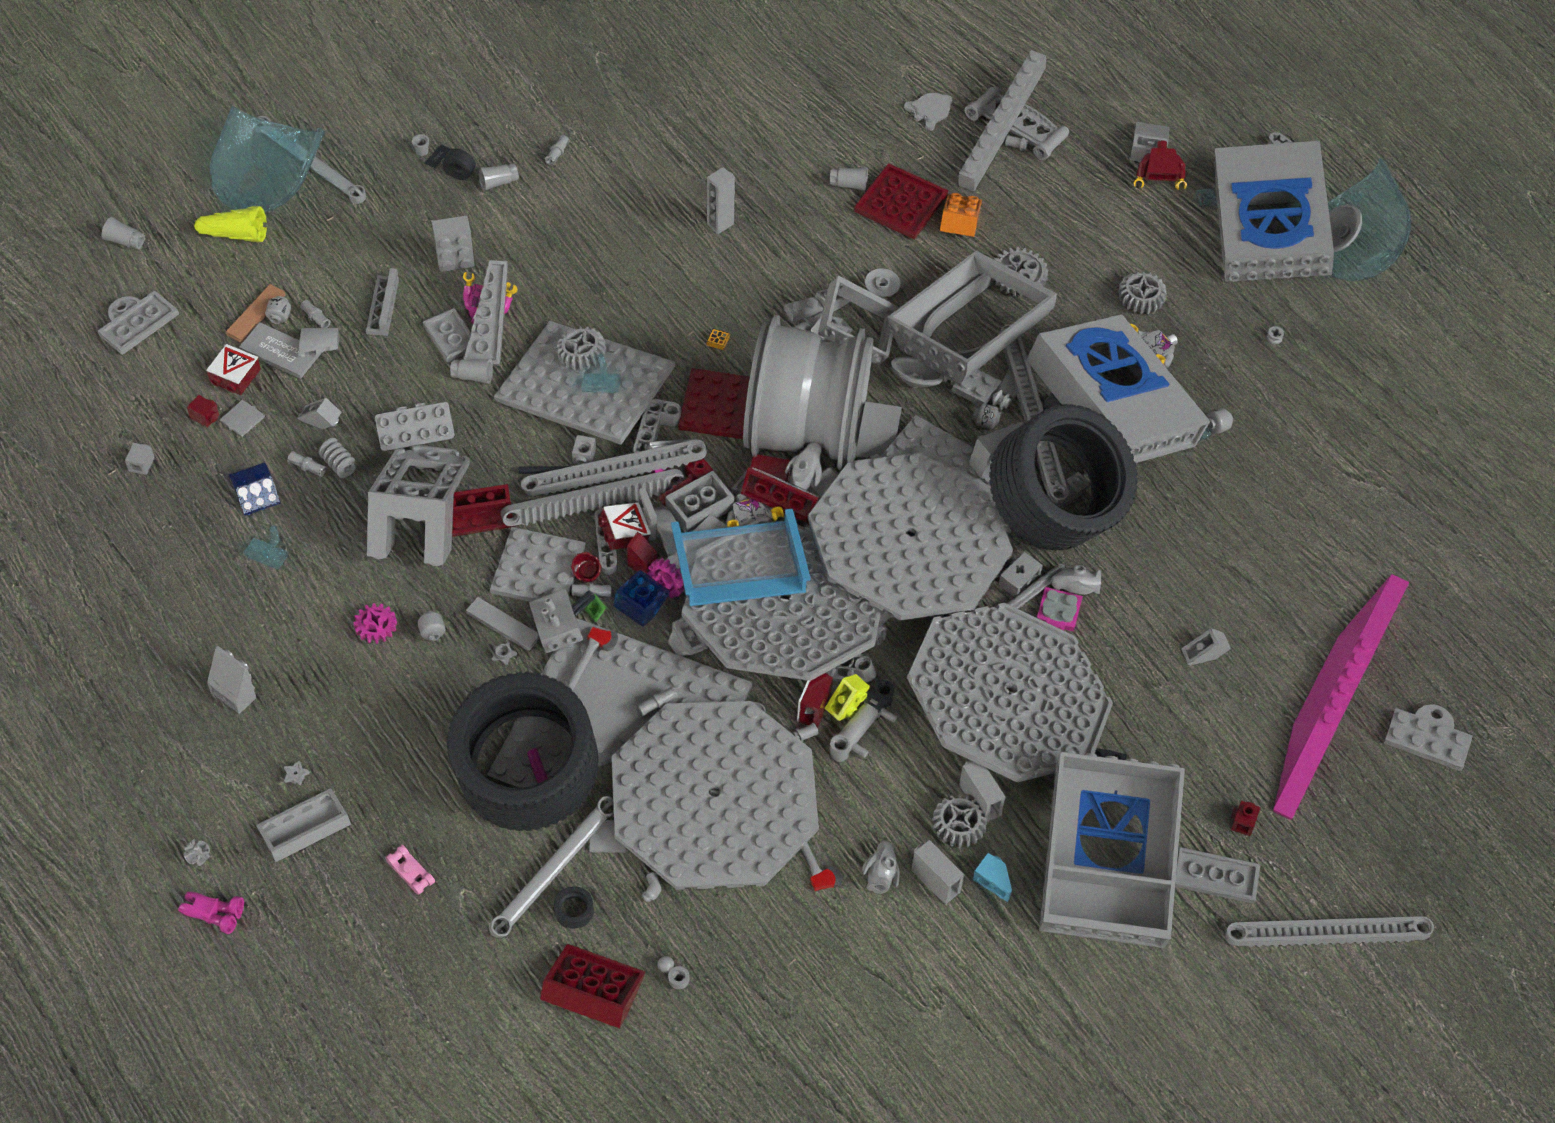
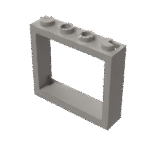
M837 276L829 284L818 334L836 344H841L849 336L855 337L830 324L836 297L839 295L884 318L878 348L873 346L871 362L880 365L889 357L893 334L888 327V316L898 310L899 307Z

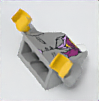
M1130 324L1163 365L1168 368L1174 358L1173 352L1175 349L1174 345L1178 343L1177 337L1174 334L1166 337L1160 330L1142 332L1134 324Z
M740 493L736 496L737 502L732 504V510L728 513L726 525L727 527L746 526L760 518L769 519L768 522H772V518L776 521L777 517H784L782 507L772 508L751 498L748 499L747 496Z

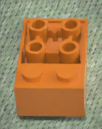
M959 193L948 194L943 210L940 231L974 237L982 199L976 196L965 197Z

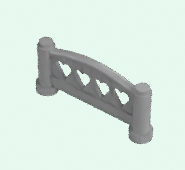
M991 87L975 102L965 107L966 116L973 121L977 120L981 115L991 119L996 111V103H1000L1004 95L1000 94L1001 91L998 87ZM1026 104L1020 112L1021 117H1017L1010 129V132L1021 138L1025 137L1029 143L1035 146L1033 149L1034 155L1042 161L1046 160L1051 155V152L1069 134V129L1066 126L1056 127L1048 118ZM1023 119H1029L1035 125L1024 127ZM1037 127H1043L1044 130L1049 132L1037 134Z

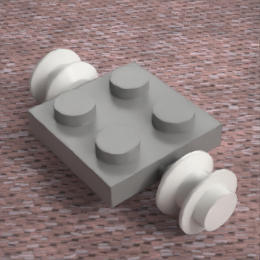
M979 369L960 384L944 376V382L947 380L951 381V385H953L952 392L979 406L987 404L992 399V405L996 406L998 404L1000 405V410L1007 408L1011 402L1009 393L1004 396L1002 395V390L996 392L1001 386L1002 381Z

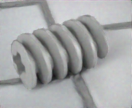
M336 438L326 440L319 447L318 453L320 457L324 459L340 478H346L355 471V459L349 452H346V449L342 447V444Z

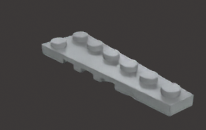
M489 261L464 360L491 359L493 366H500L508 261Z

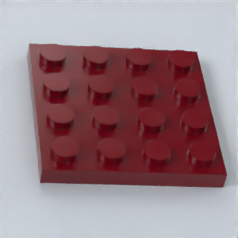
M888 163L856 204L854 212L915 240L948 196V190Z
M692 368L678 430L743 439L750 376Z

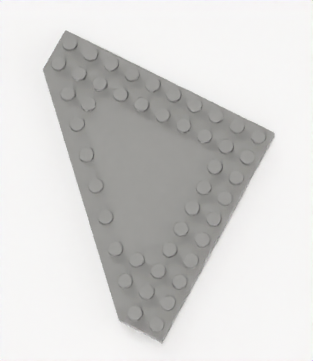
M577 618L583 640L553 651L541 675L543 676L544 674L549 676V678H555L558 682L560 681L567 686L588 647L589 640H587V636L592 627L607 631L611 630ZM617 633L618 642L613 649L605 651L600 646L596 648L572 692L576 693L587 710L598 748V764L602 766L611 763L612 755L660 710L656 708L642 716L637 708L638 704L650 699L653 694H659L673 686L678 697L665 704L745 701L752 688V682ZM533 716L517 718L487 774V779L510 788H523L538 784L527 752L532 749L538 750L547 778H549L562 766L567 758L571 746L570 734L562 726L546 718Z

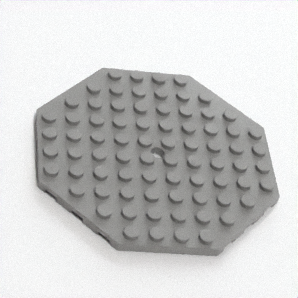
M921 452L852 461V463L848 462L808 516L828 581L833 584L838 583L845 587V590L849 593L869 600V604L882 611L884 609L889 611L898 620L974 610L1013 552L1000 514L995 507V502H993L990 489ZM909 530V532H912L915 536L910 537L906 533Z
M760 518L748 525L772 522H768L769 519ZM806 525V527L797 526L811 578L810 581L806 582V593L784 595L789 596V600L780 598L783 596L780 595L689 606L688 595H686L685 604L682 609V618L726 668L811 681L875 646L881 610L869 604V600L849 593L840 584H833L828 581L810 525ZM785 529L724 536L698 549L691 574L692 585L796 573Z
M1001 603L991 608L988 606L977 608L968 613H965V611L953 613L944 618H941V616L934 617L907 675L915 695L944 748L1015 782L1056 773V763L1060 752L1071 750L1081 755L1086 753L1094 754L1113 704L1111 698L1107 697L1103 691L1104 686L1098 675L1094 674L1091 670V663L1086 654L1081 652L1078 647L1079 642L1074 635L1006 603ZM1007 688L1013 689L1015 693L1009 694Z
M752 701L665 704L612 755L615 839L676 890L690 887L708 889L716 886H727V888L744 887V885L765 886L819 829L812 749ZM709 790H719L720 795L712 797L709 794Z

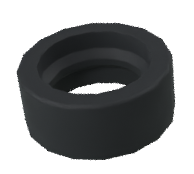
M577 886L561 890L554 901V912L557 921L570 929L581 928L587 925L594 914L593 898L590 893L584 888ZM570 898H579L586 903V911L578 917H569L563 914L562 904Z

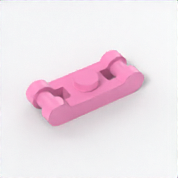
M400 845L395 853H390L385 857L389 865L417 895L421 894L426 886H431L435 883L432 875L415 860L404 845ZM403 857L405 861L399 864L398 860Z

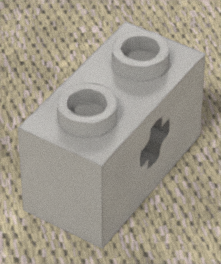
M1024 552L1020 557H1015L1008 568H1004L1000 572L998 586L1011 596L1016 597L1040 576L1042 564Z

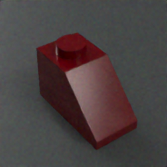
M637 532L627 545L628 567L648 577V572L650 571L648 567L658 559L657 551L641 533Z

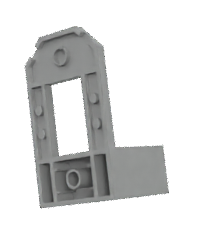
M416 445L412 446V449L405 451L403 448L396 449L368 492L367 556L375 559L386 558L395 544L396 519L410 518L414 521L425 520L424 563H429L432 566L444 565L452 548L453 495L469 467L470 458L459 456V451L455 449ZM409 466H415L418 469L434 468L436 471H442L435 484L401 480Z

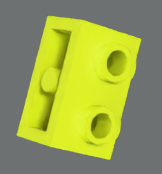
M857 674L843 678L825 709L838 721L852 718L858 711L857 707L867 697L866 693L870 686Z

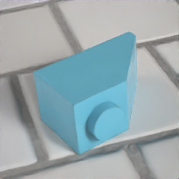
M988 853L976 868L973 881L1008 902L1012 888L1006 864L998 856Z

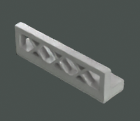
M390 268L389 276L377 275L366 334L388 336L399 283L397 269ZM381 282H387V286L384 289L380 286ZM384 294V301L380 302L377 298ZM381 308V315L377 316L375 311ZM379 322L380 329H373L372 325Z

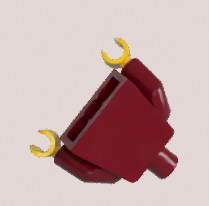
M1158 141L1157 148H1151L1150 153L1145 154L1140 161L1137 170L1138 178L1133 182L1134 187L1137 181H1141L1142 188L1144 186L1142 179L1145 177V180L1176 181L1175 188L1178 190L1179 184L1182 182L1183 189H1186L1184 161L1174 148H1167V141Z

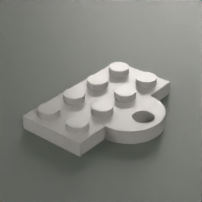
M155 290L142 300L131 296L121 297L109 306L108 316L111 322L99 329L98 334L123 355L179 315L178 309ZM120 306H125L122 310L117 309Z
M1430 704L1419 708L1416 714L1396 708L1384 744L1462 771L1473 736L1454 729L1453 717L1445 708ZM1431 713H1438L1441 718L1435 719Z

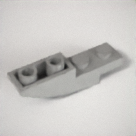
M828 289L817 291L815 297L785 304L784 311L792 322L801 319L805 320L808 317L811 318L823 311ZM837 295L833 312L851 301Z

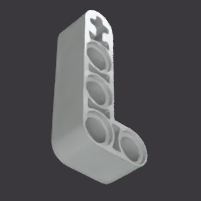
M652 399L644 411L633 453L649 450L647 445H649V442L657 440L661 425L677 426L681 417V407L679 404Z

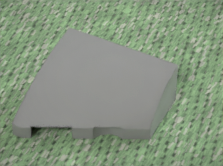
M302 328L299 342V357H305V352L309 351L319 354L324 351L338 349L340 341L338 328Z

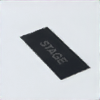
M440 145L424 164L436 168L451 149Z

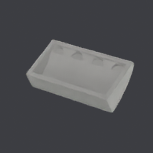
M330 788L257 824L256 827L273 859L277 862L351 825L346 811Z

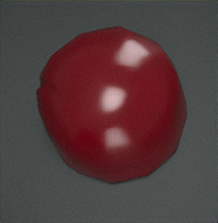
M588 552L579 553L572 560V572L582 582H593L601 573L602 566L596 556Z

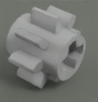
M193 839L184 847V858L189 864L197 863L198 866H201L210 858V848L202 840L197 842Z

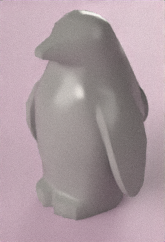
M809 443L799 455L789 462L785 470L787 474L793 468L789 483L808 490L814 478L815 486L819 484L822 476L820 465L821 445L819 443Z
M1076 565L1074 568H1069L1053 575L1051 583L1056 590L1065 589L1077 594H1090L1092 592L1100 594L1101 570L1089 571L1082 565Z
M881 841L877 846L876 852L866 860L862 867L864 875L868 870V884L866 888L877 894L888 892L892 880L894 887H897L899 884V866L896 862L894 847L888 841Z

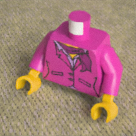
M465 272L463 278L466 281V285H464L463 300L465 308L469 310V316L474 324L483 286L475 283L471 286L475 281V275L472 273V278L467 280V272ZM507 282L506 286L507 294L504 314L509 311L513 299L511 297L512 294L517 292L516 285H513V289L509 291L511 286L509 282Z

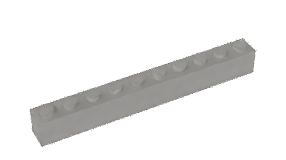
M1033 50L1028 54L959 172L960 187L973 192L977 188L1046 69V55Z

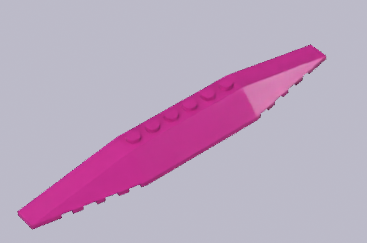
M1391 574L1338 636L1293 724L1273 812L1292 820L1409 584L1408 581Z

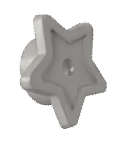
M509 642L493 646L495 654L492 657V661H502L505 665H508L509 659L516 656L517 652L511 650Z
M298 761L293 766L284 767L287 773L284 782L301 785L305 776L310 772L302 768L301 762Z

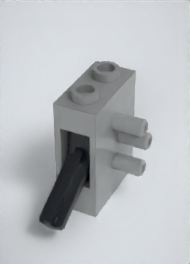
M566 589L529 602L538 634L546 653L583 640L576 616L595 599L593 592L587 591L573 605Z

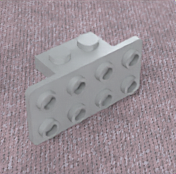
M447 402L431 405L420 403L415 404V408L407 409V406L396 408V411L377 414L375 422L381 450L388 451L453 439L455 434L449 404Z

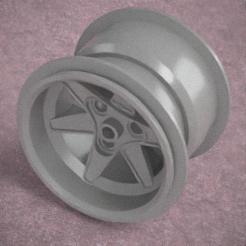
M778 315L773 316L771 324L767 321L763 322L752 362L744 418L743 443L745 448H751L752 456L756 457L759 455L761 448L774 451L799 452L804 450L809 443L817 442L831 460L838 461V470L840 471L843 470L846 460L847 463H852L855 460L868 390L873 350V338L867 337L865 341V329L860 328L858 337L849 336L841 344L823 342V338L814 332L781 326L780 316Z

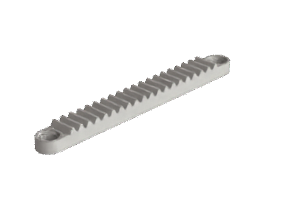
M691 440L530 475L522 480L521 487L527 496L548 495L550 492L555 494L556 491L563 492L564 489L569 491L571 488L577 489L578 486L585 487L587 484L592 486L593 483L600 484L601 481L606 483L608 480L614 481L615 478L620 480L624 476L629 478L630 475L636 476L638 473L643 475L644 472L651 473L652 470H666L667 467L673 468L674 465L678 467L681 464L688 465L689 462L703 459L707 454V450L703 441ZM695 447L702 448L698 453L692 452V449ZM530 483L536 484L533 489L526 488Z
M672 469L508 505L502 509L501 518L505 525L515 526L519 524L528 525L529 522L535 524L537 520L543 522V519L550 520L551 517L557 519L558 516L565 517V514L571 516L573 512L579 514L580 511L587 512V509L593 511L596 507L601 509L602 506L606 507L609 504L614 506L616 503L623 504L624 501L629 503L632 499L638 501V491L642 488H646L650 498L652 495L659 496L660 493L671 489L673 484L677 485L685 480V477L680 470ZM675 476H678V477H679V480H678V481H676V482H671V479H672L673 477H675ZM509 513H516L513 518H506Z
M1423 916L1235 922L1228 926L1225 938L1231 945L1249 947L1254 945L1258 947L1262 945L1266 947L1270 945L1286 946L1288 944L1291 946L1295 944L1302 946L1303 944L1311 945L1314 943L1315 945L1321 943L1324 945L1328 943L1335 945L1336 943L1344 944L1346 942L1349 944L1353 942L1357 944L1365 942V944L1369 942L1377 943L1379 941L1382 943L1386 941L1390 943L1394 941L1410 942L1411 940L1428 939L1434 930V924L1429 918ZM1424 924L1428 931L1425 933L1419 931L1417 925ZM1231 931H1240L1242 937L1238 939L1234 938L1231 935Z

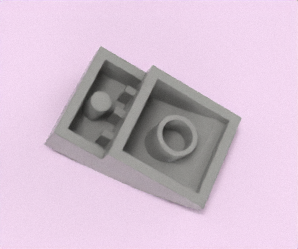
M865 401L856 459L865 460L869 459L871 455L879 454L881 456L898 435L902 407Z

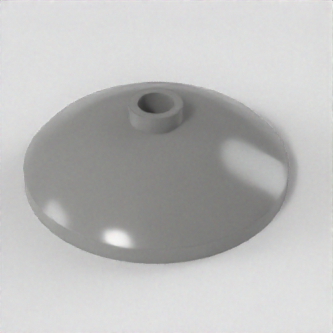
M1351 204L1340 205L1329 212L1334 252L1348 247L1361 230V211Z
M898 357L891 362L893 373L901 381L913 388L936 386L944 380L945 375L919 362L914 357Z

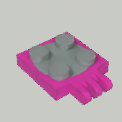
M1045 587L1037 618L1063 631L1065 629L1074 632L1083 596Z

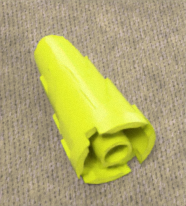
M261 206L200 216L194 223L195 230L199 234L250 242H263L267 227H263V223H267Z

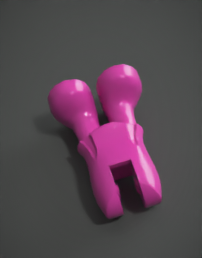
M189 891L186 892L184 897L193 905L181 903L178 911L188 917L204 920L208 924L212 923L220 927V931L224 934H230L236 928V919H240L242 915L244 899L240 896H234L229 902H223L219 898H211ZM218 911H219V912L225 913V914H227V915L222 916V915H218L217 913H218Z

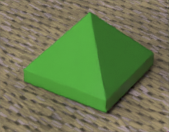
M594 594L595 599L585 608V611L594 622H597L606 606Z

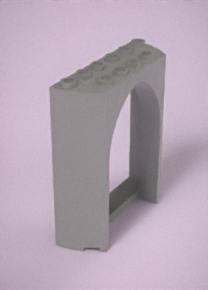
M975 251L888 316V327L900 350L960 384L1045 318L1055 306L1057 293ZM991 278L1039 303L997 337L982 346L970 350L954 352L930 338L934 330L944 320L991 285Z

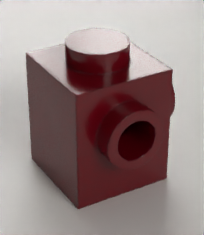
M198 395L187 406L190 418L207 428L218 419L217 404L211 399L208 400Z
M704 458L685 465L686 477L690 476L693 481L713 471Z
M1241 800L1239 807L1234 806L1231 818L1234 819L1231 830L1251 836L1261 807L1256 806L1252 802Z

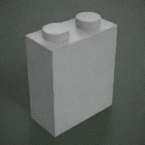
M971 760L966 762L962 767L959 783L964 794L969 796L970 801L976 800V805H980V810H983V817L987 818V822L1001 816L1005 795L986 767Z
M930 840L925 844H919L914 850L911 871L946 905L961 892L964 874Z

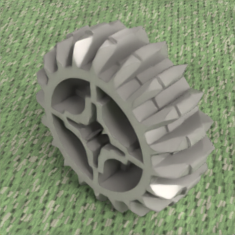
M1136 271L1134 274L1130 273L1128 276H1125L1123 281H1121L1118 290L1119 301H1122V306H1127V310L1133 309L1134 313L1136 311L1140 312V314L1143 312L1149 314L1150 311L1155 313L1165 302L1166 287L1162 279H1158L1157 275L1152 276L1151 272L1145 274L1144 271L1142 273Z
M580 326L579 329L573 327V331H567L566 335H561L556 350L558 359H560L563 365H566L568 369L573 368L574 371L578 368L582 371L583 368L596 367V362H601V359L605 357L606 345L603 336L595 328L590 330L589 327L583 329Z
M960 794L957 798L951 795L949 800L944 798L942 803H938L933 811V830L937 832L938 838L943 837V843L950 841L951 847L955 843L958 844L959 849L962 847V844H965L968 848L970 842L976 844L977 840L981 839L983 833L986 832L988 820L983 817L984 812L980 810V805H976L975 799L970 801L969 796L963 799ZM948 813L950 820L946 824L943 818ZM972 818H974L976 823L973 828L970 827L969 823Z

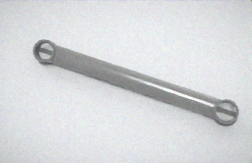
M259 116L254 119L253 125L256 133L265 134L347 194L352 203L359 204L365 201L366 192L363 186L354 185L273 126L268 117ZM262 123L264 127H258L257 125ZM357 192L359 196H352V194Z
M605 796L597 802L594 810L504 911L490 922L489 931L492 936L503 938L509 934L515 922L607 818L614 815V807L613 812L609 814L604 813L611 804L613 806L612 797ZM604 800L608 801V803L602 809H600L601 802ZM503 920L494 930L495 921ZM507 924V932L498 934L499 930Z

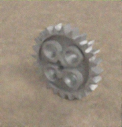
M1017 247L1016 251H1013L1010 248L1009 253L1003 250V255L998 254L997 258H994L995 261L1045 286L1048 278L1047 263H1043L1044 258L1038 259V253L1033 255V250L1026 252V248H1024L1023 251H1020ZM998 281L995 283V286L1001 285V291L1006 289V294L1013 292V296L1018 293Z

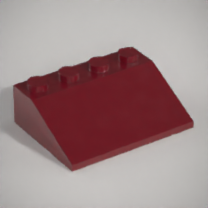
M567 944L543 980L540 1000L620 1029L629 1013L646 972Z

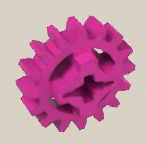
M661 558L656 559L648 567L650 570L648 575L651 576L649 580L654 582L653 586L659 589L658 592H663L665 597L668 595L671 598L678 597L685 590L682 575L680 574L681 570L676 568V563L671 564L669 559L665 561Z
M373 603L371 608L365 605V611L359 609V615H355L354 628L356 634L360 635L361 640L367 638L368 643L375 640V643L378 644L379 639L385 642L386 636L392 637V632H396L397 619L394 611L391 612L389 606L384 609L382 603L379 607H376V604Z

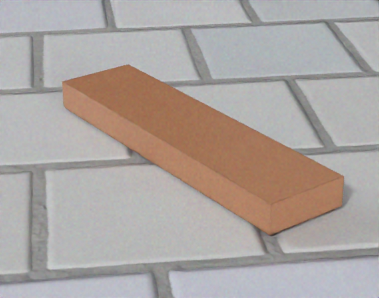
M270 284L226 331L227 336L242 343L258 323L266 317L265 311L269 300L276 296L284 297L285 291Z

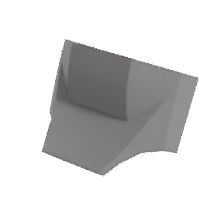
M683 618L672 622V633L668 643L676 655H692L708 649V646Z

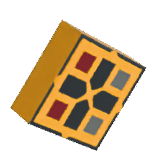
M713 328L707 339V346L724 350L730 333Z

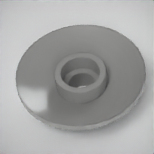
M875 269L867 274L865 287L869 292L879 297H889L899 290L900 279L895 272L889 269Z

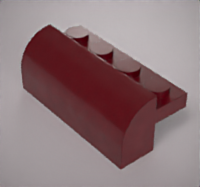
M508 484L454 492L452 537L514 527L505 525L501 518L502 509L511 505ZM509 513L506 518H513V514Z

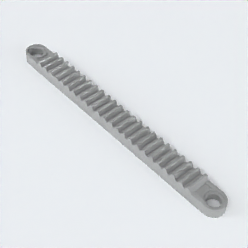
M1008 324L1003 326L1001 329V333L1011 325ZM1020 336L1007 346L1003 352L1005 359H1007V365H1009L1010 375L1014 382L1019 405H1021L1024 422H1027L1044 410L1030 365L1026 360L1027 355ZM1039 441L1035 457L1037 458L1038 468L1040 469V475H1042V481H1044L1048 498L1054 504H1063L1068 497V488L1054 443ZM1059 491L1063 493V496L1056 497L1053 493Z

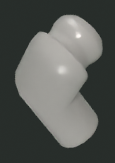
M655 872L646 875L649 886L642 894L646 902L655 900L661 892V885Z

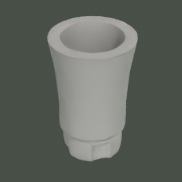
M515 164L478 168L479 181L483 191L519 179Z
M868 167L831 169L830 185L862 191L867 189Z
M114 217L108 218L102 229L101 236L103 240L119 243L129 248L132 247L139 250L145 241L144 234L125 225Z
M453 360L450 367L451 377L490 384L493 374L492 360Z

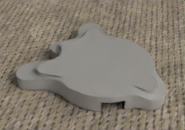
M928 93L921 96L918 100L906 102L904 109L914 113L915 120H925L926 130L932 131L938 121L945 119L949 115L952 97L938 93Z

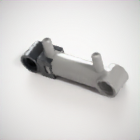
M879 681L875 686V691L868 693L862 706L840 733L831 739L829 755L834 761H845L851 750L864 758L867 757L868 750L857 744L860 738L876 719L879 720L881 716L891 722L896 721L897 716L886 709L887 706L892 704L894 698V685L890 681Z

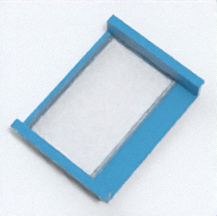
M785 509V520L781 522L681 533L679 522H671L689 606L806 593V582L810 581L811 578L793 509Z

